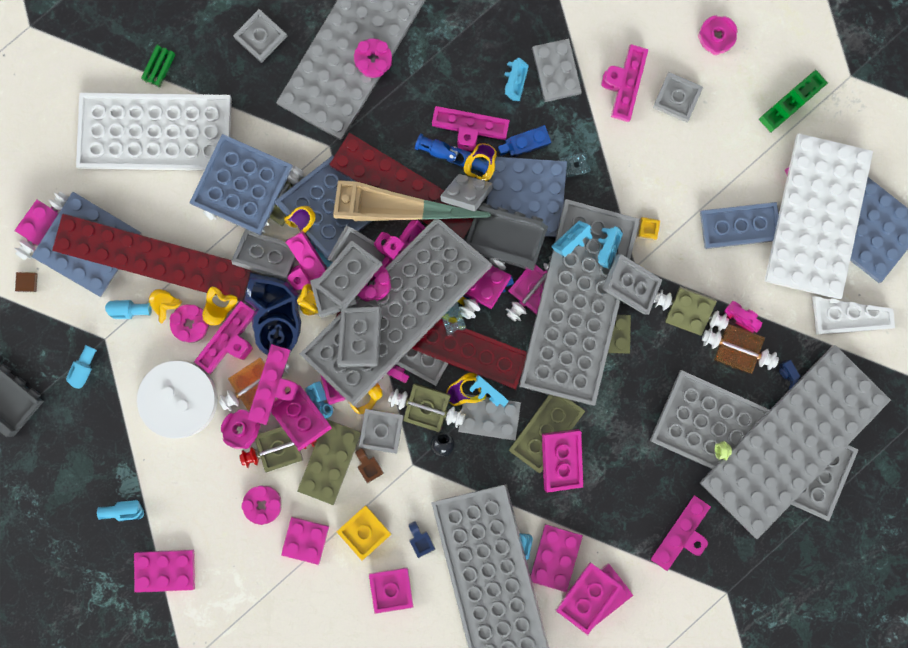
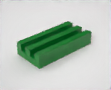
M156 45L141 79L160 88L176 54ZM165 55H168V57H167V59H166V61H165V63H164V65H163V67H162V69H161V71H160V73H159V75H158L157 80L154 81L155 76H156L157 72L159 71V69H160V67H161V64H162V62H163V60H164V58H165Z

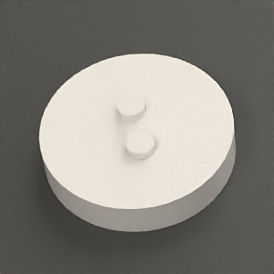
M169 361L153 368L142 380L137 394L138 411L145 425L156 434L167 438H185L202 431L211 422L218 403L216 386L210 375L201 367L184 361Z

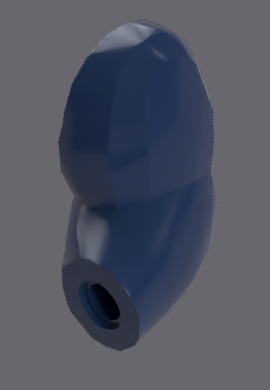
M251 273L245 301L255 308L252 316V329L256 345L266 355L269 353L271 344L292 351L301 332V318L297 302L299 293L289 282L275 277Z

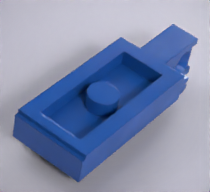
M544 125L506 139V144L498 146L500 156L510 153L511 156L516 157L551 144V140Z

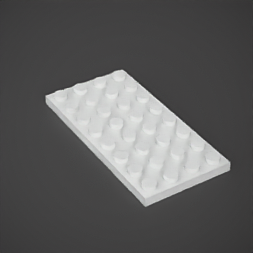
M79 93L76 167L78 169L205 171L221 135L224 134L230 137L232 97L230 95Z
M803 134L796 135L765 282L842 299L873 151Z

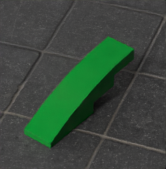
M814 70L759 118L760 122L772 133L824 88L828 82L817 70Z

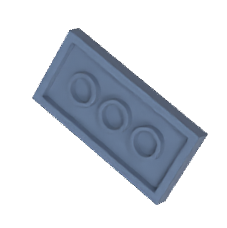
M777 202L700 211L705 249L773 242L779 217Z

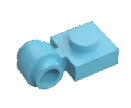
M319 381L306 387L305 390L308 397L324 418L331 417L333 407L328 403H324L327 398L321 382Z

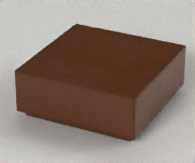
M16 272L15 291L37 292L38 273Z

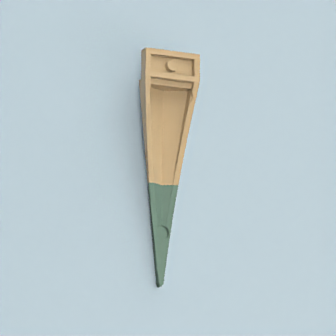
M338 181L333 213L336 219H353L354 221L491 217V214L488 212L472 211L461 207L427 201L355 181Z

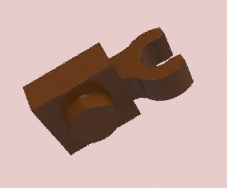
M363 448L355 452L362 463L357 468L367 484L384 474L375 457L369 459Z

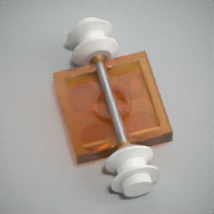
M730 324L727 325L723 337L720 331L713 333L712 328L705 330L703 333L702 341H704V346L709 343L712 345V349L719 345L714 359L717 362L749 374L753 373L757 360L760 367L765 364L768 370H771L772 367L775 368L778 363L779 357H777L776 352L771 355L769 350L766 349L760 353L765 337Z
M258 358L228 378L236 392L227 390V396L220 395L221 400H219V403L224 410L232 411L231 406H239V399H241L247 410L250 411L265 366L262 358ZM288 363L286 364L284 371L286 373H289L288 369L290 368V366Z

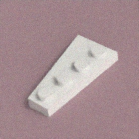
M817 296L812 297L816 335L895 328L894 313L891 308L862 305Z

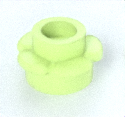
M725 441L715 445L716 457L728 460V457L732 454L731 446Z

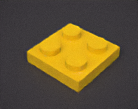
M367 505L337 531L339 536L362 561L391 535V532Z

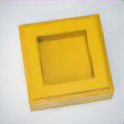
M641 217L638 237L657 240L661 220Z

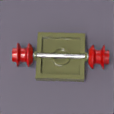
M282 427L258 434L255 439L258 451L250 447L249 452L242 450V454L239 455L241 464L243 466L246 465L247 468H249L250 463H254L257 466L259 458H261L265 473L303 460L301 451L297 449ZM317 439L310 443L313 447L315 446L314 442H316Z

